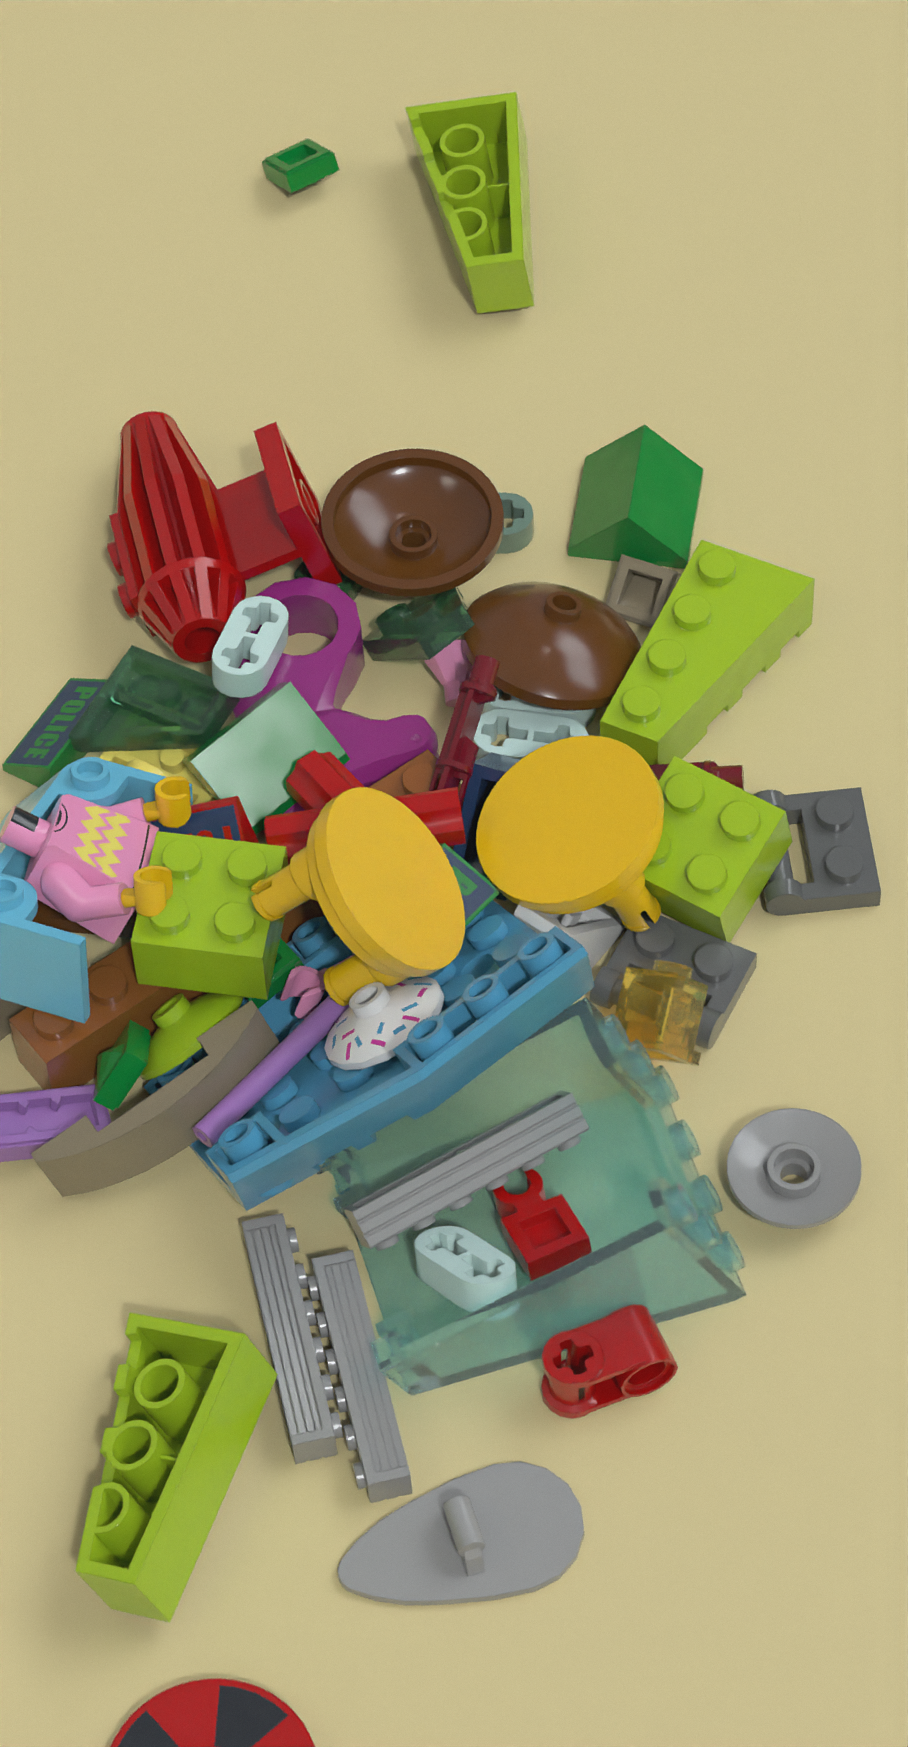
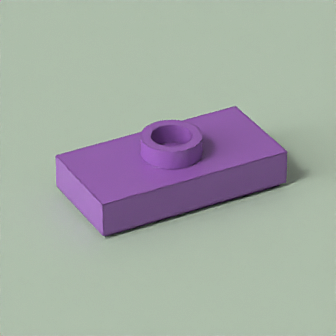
M95 1084L0 1094V1162L34 1159L31 1153L84 1116L89 1118L98 1132L109 1125L111 1119L108 1108L93 1101Z

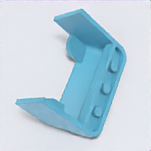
M84 757L68 764L16 806L47 820L60 796L67 794L100 806H112L140 797L147 803L156 801L155 785L166 777L97 757ZM189 783L191 796L190 803L191 805H193L192 784ZM11 810L7 813V815H6V816L4 817V819L1 821V823H0V832H1L2 827H3V825H4V823H5V821H6V819H7L9 813L11 812ZM0 842V999L85 1024L90 1016L86 937L32 922L38 911L37 892L29 882L24 880L31 856Z

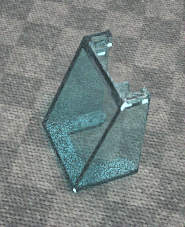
M586 997L570 1005L431 1112L416 1120L405 1116L377 1131V1141L360 1150L350 1146L325 1160V1163L319 1165L320 1172L317 1173L318 1175L329 1171L334 1176L335 1188L340 1196L334 1198L333 1201L336 1210L348 1219L343 1210L344 1207L560 1090L572 1092L590 1130L579 1135L581 1138L580 1143L565 1151H559L558 1148L551 1150L543 1155L545 1161L533 1168L543 1179L546 1200L559 1194L563 1195L588 1234L592 1249L591 1253L547 1275L530 1281L504 1239L500 1221L502 1217L496 1210L493 1190L487 1191L485 1187L471 1194L473 1200L466 1206L454 1211H450L449 1207L434 1214L436 1221L431 1225L417 1231L410 1227L399 1233L398 1237L400 1240L384 1250L377 1251L375 1247L369 1249L362 1246L355 1233L384 1319L375 1324L380 1338L370 1342L379 1370L411 1396L542 1358L543 1348L552 1336L606 1317L611 1312L625 1306L642 1304L648 1307L657 1324L729 1303L746 1295L737 1272L745 1268L743 1255L730 1232L725 1231L722 1233L715 1214L723 1211V1206L710 1179L705 1174L699 1176L693 1158L701 1155L700 1147L687 1122L684 1119L677 1120L671 1104L679 1100V1095L669 1073L663 1065L654 1068L641 1042L638 1039L630 1042L618 1018L613 1013L605 1017ZM521 1167L507 1174L509 1181L503 1186L508 1193L518 1195L528 1190L525 1173ZM455 1226L464 1228L500 1250L515 1262L517 1290L474 1312L464 1310L418 1278L415 1239L422 1232L435 1227Z

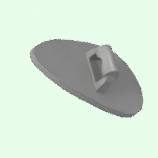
M521 1461L493 1464L455 1478L410 1501L377 1522L354 1543L340 1561L338 1566L339 1582L350 1593L374 1601L399 1605H448L493 1601L535 1592L559 1580L576 1561L584 1537L581 1505L569 1485L547 1468Z

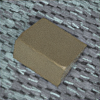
M621 555L606 604L619 613L624 620L652 628L682 574L668 568Z

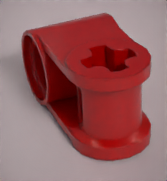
M633 1304L617 1309L601 1319L552 1336L545 1344L542 1353V1366L545 1374L542 1379L541 1394L543 1402L549 1410L560 1417L572 1419L584 1417L593 1411L627 1398L639 1397L660 1389L675 1376L678 1366L648 1307L642 1304ZM566 1349V1359L561 1361L562 1350ZM579 1388H583V1398L579 1400Z

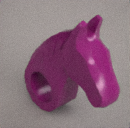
M308 577L275 582L256 595L274 598L286 606L289 614L288 637L297 633H314L327 637L332 642L322 650L308 655H288L282 653L267 685L261 692L244 698L232 697L234 719L279 683L291 682L345 750L350 760L344 766L364 787L372 786L427 749L439 759L437 734L424 717L420 715H402L389 720H378L341 710L345 700L356 686L365 666L362 629L355 601L336 584ZM262 625L256 631H251V633L258 634ZM243 658L239 668L244 663H250V660ZM297 802L283 814L304 811V809Z

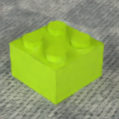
M674 756L659 780L664 800L663 831L657 850L643 872L645 875V886L658 900L662 913L694 929L730 943L793 842L786 811Z
M157 831L149 866H164L171 870L173 895L170 899L166 900V907L157 916L147 917L137 913L131 938V947L138 984L267 1000L285 914L282 918L273 922L262 917L253 905L251 896L255 895V893L251 891V887L259 880L266 879L288 866L286 847Z

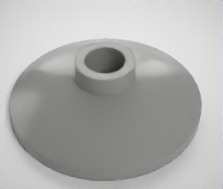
M779 1109L756 1117L736 1135L727 1157V1179L738 1203L753 1217L779 1228L806 1229L831 1221L851 1204L858 1192L861 1181V1157L849 1133L833 1119L806 1109ZM787 1175H798L805 1182L791 1184L782 1179Z

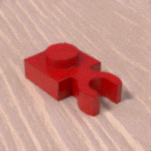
M534 1169L524 1171L528 1189L526 1192L513 1195L508 1193L503 1185L493 1190L496 1210L502 1217L500 1221L504 1239L530 1281L592 1256L590 1238L562 1194L546 1200L543 1179Z

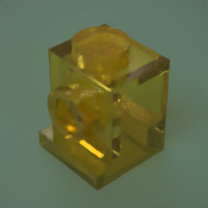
M655 960L652 970L626 967L608 1043L645 1059L698 1066L701 1053L695 1051L694 1047L708 986L691 979L692 968L675 962Z

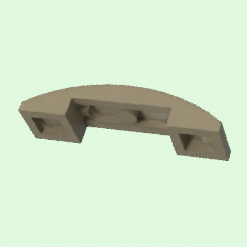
M252 1000L197 1038L207 1053L205 1058L99 1132L89 1118L84 1116L31 1153L36 1163L62 1197L83 1194L126 1181L168 1160L198 1139L193 1132V1127L280 1044Z

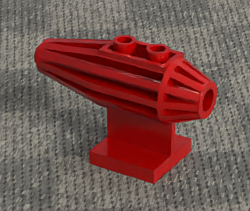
M158 411L143 412L130 418L121 429L117 511L109 515L115 540L107 543L113 565L121 577L124 576L125 579L124 583L117 585L118 593L129 617L133 619L140 616L152 637L158 636L178 657L185 661L201 663L212 660L213 649L237 604L246 597L245 580L301 557L313 579L332 584L343 582L340 571L334 564L323 542L321 528L322 510L319 500L277 422L254 430L265 470L220 489L216 488L178 428L176 421L168 414Z

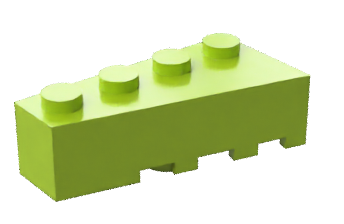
M517 92L405 107L417 157L477 314L533 307L534 286L527 138Z
M701 540L600 720V736L615 739L633 748L644 758L648 765L670 764L674 756L683 759L707 734V726L723 709L728 712L742 698L743 688L761 670L766 672L780 658L781 649L794 635L799 638L812 624L815 579Z
M129 1312L125 1335L130 1340L126 1364H118L113 1388L119 1396L113 1427L105 1428L100 1449V1453L106 1458L100 1485L92 1488L75 1572L111 1609L170 1623L278 1374L245 1333Z

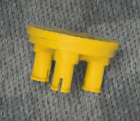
M575 736L546 744L515 763L500 778L487 797L480 813L476 831V847L480 864L497 890L506 898L522 907L549 914H570L586 911L605 904L615 909L624 926L630 931H646L650 927L640 915L641 912L645 910L654 923L659 920L661 915V906L656 897L645 886V875L643 873L657 850L663 831L664 800L659 781L648 763L638 752L615 739L601 736Z
M352 788L330 800L314 821L308 835L307 846L292 856L288 866L266 879L259 880L251 887V891L255 893V895L251 896L255 909L262 917L272 922L279 920L284 914L309 899L319 902L324 915L336 934L355 954L342 963L326 969L324 973V985L329 996L341 1006H349L351 997L359 989L370 983L380 982L385 986L392 987L408 977H422L438 971L456 958L463 944L465 911L462 894L455 873L443 849L426 825L408 807L394 797L373 788Z

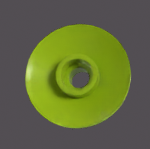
M180 993L166 1001L152 1016V1020L159 1028L151 1036L148 1064L140 1077L143 1080H149L161 1076L202 1048L197 1038L238 1010L242 1004L243 997L206 993L189 1002Z

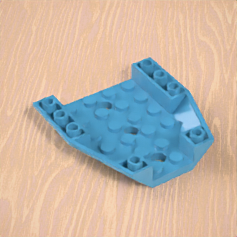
M492 900L465 927L463 944L456 958L445 967L427 975V977L438 982L445 996L441 1013L425 1018L417 1023L410 1030L407 1039L393 1049L394 1057L365 1069H340L331 1064L324 1047L327 1034L239 1121L229 1126L212 1147L206 1146L197 1139L190 1145L191 1149L246 1211L320 1172L319 1165L325 1163L326 1159L350 1146L360 1150L377 1141L376 1132L405 1116L416 1120L431 1112L593 989L595 985L589 955L583 945L557 926L548 932L538 934ZM325 915L312 918L303 923L294 932L292 940L287 943L289 948L301 959L304 966L318 971L329 968L354 955L336 934ZM283 989L258 1009L280 1043L304 1020L294 1015L300 997H289L287 1000L281 1001L280 997ZM327 990L324 991L320 1004L329 996ZM244 997L239 1008L248 1003ZM202 1047L180 1065L161 1076L151 1079L144 1088L149 1095H152L205 1058L207 1053Z

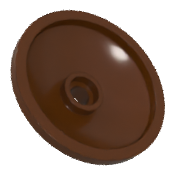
M399 449L384 452L363 460L337 480L329 491L323 505L321 514L322 537L324 545L337 568L359 585L393 596H427L442 593L466 583L490 563L502 541L504 511L500 495L493 483L481 470L468 461L455 455L432 449Z
M548 582L513 583L481 595L466 611L460 634L463 651L472 666L476 655H486L500 662L494 686L526 702L561 710H589L608 706L641 648V644L634 631L621 615L609 605L583 591Z

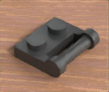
M861 787L784 795L777 790H764L754 794V796L786 811L789 825H801L811 883L803 884L794 880L789 850H787L768 880L769 884L764 889L768 912L777 916L880 906L881 888Z
M644 910L640 915L650 928L641 932L626 930L608 964L603 966L594 980L595 987L591 989L590 1002L610 1009L615 1004L691 1035V1043L711 1049L756 969L757 953L661 915L659 920L654 923ZM629 977H632L704 1007L701 1011L631 984L627 980Z

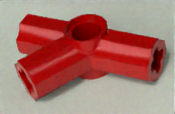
M313 750L296 762L295 769L286 779L289 794L300 804L304 811L265 816L264 825L267 844L285 846L287 849L288 865L292 856L307 846L310 829L323 807L330 800L349 789L364 787L331 752L318 753L316 750ZM458 787L394 797L408 807L426 825L439 844L445 843L448 846L466 844Z

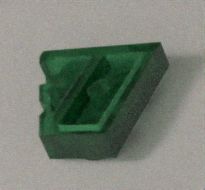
M458 587L442 593L418 596L409 604L405 602L399 603L387 609L375 620L378 628L363 638V646L373 661L430 660L474 626L475 623L468 612L463 595Z
M131 645L68 736L73 748L79 752L199 748L219 732L240 699L221 693L214 686L212 677Z

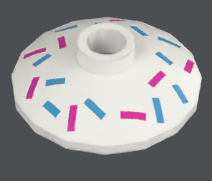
M427 976L408 977L392 987L385 986L380 982H374L359 989L351 997L349 1008L345 1010L328 1033L324 1049L331 1064L343 1070H357L374 1066L394 1057L393 1049L407 1039L410 1030L417 1023L425 1018L441 1013L445 996L438 982Z

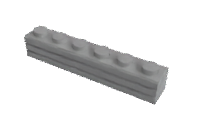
M560 1090L344 1207L343 1210L362 1246L369 1249L375 1247L377 1251L384 1250L396 1244L400 1240L398 1234L410 1227L417 1231L436 1221L434 1214L449 1207L450 1211H454L466 1206L473 1200L471 1194L484 1187L487 1191H491L504 1185L509 1181L507 1174L521 1167L523 1171H528L539 1166L545 1161L543 1155L551 1150L558 1148L559 1151H565L581 1142L579 1135L590 1130L572 1092Z
M283 1213L243 1221L242 1228L273 1368L278 1374L276 1381L295 1464L321 1459L322 1457L335 1456L338 1454L336 1439L342 1438L343 1432L338 1412H329L327 1401L333 1400L334 1394L329 1374L321 1375L318 1363L325 1362L321 1338H312L310 1326L317 1325L312 1300L303 1301L301 1289L308 1288L303 1263L296 1265L294 1263L292 1253L299 1252L295 1228H286Z
M349 1250L312 1259L314 1275L306 1277L312 1302L320 1300L322 1312L315 1313L320 1337H329L332 1348L325 1350L330 1376L338 1374L341 1386L334 1388L339 1413L348 1412L350 1424L343 1426L349 1451L357 1449L360 1460L359 1463L353 1464L358 1490L366 1488L369 1501L372 1503L396 1498L400 1495L413 1494L411 1474L354 1252Z

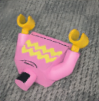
M171 776L160 780L154 789L156 801L147 803L140 797L112 806H100L71 794L62 795L47 820L14 806L0 832V842L31 856L24 880L35 888L38 900L60 912L68 920L80 924L114 944L134 910L142 916H157L166 907V900L170 899L173 895L171 870L164 866H149L156 832L159 831V828L152 825L151 821L158 819L163 826L169 828H178L187 823L191 816L189 781L181 776Z

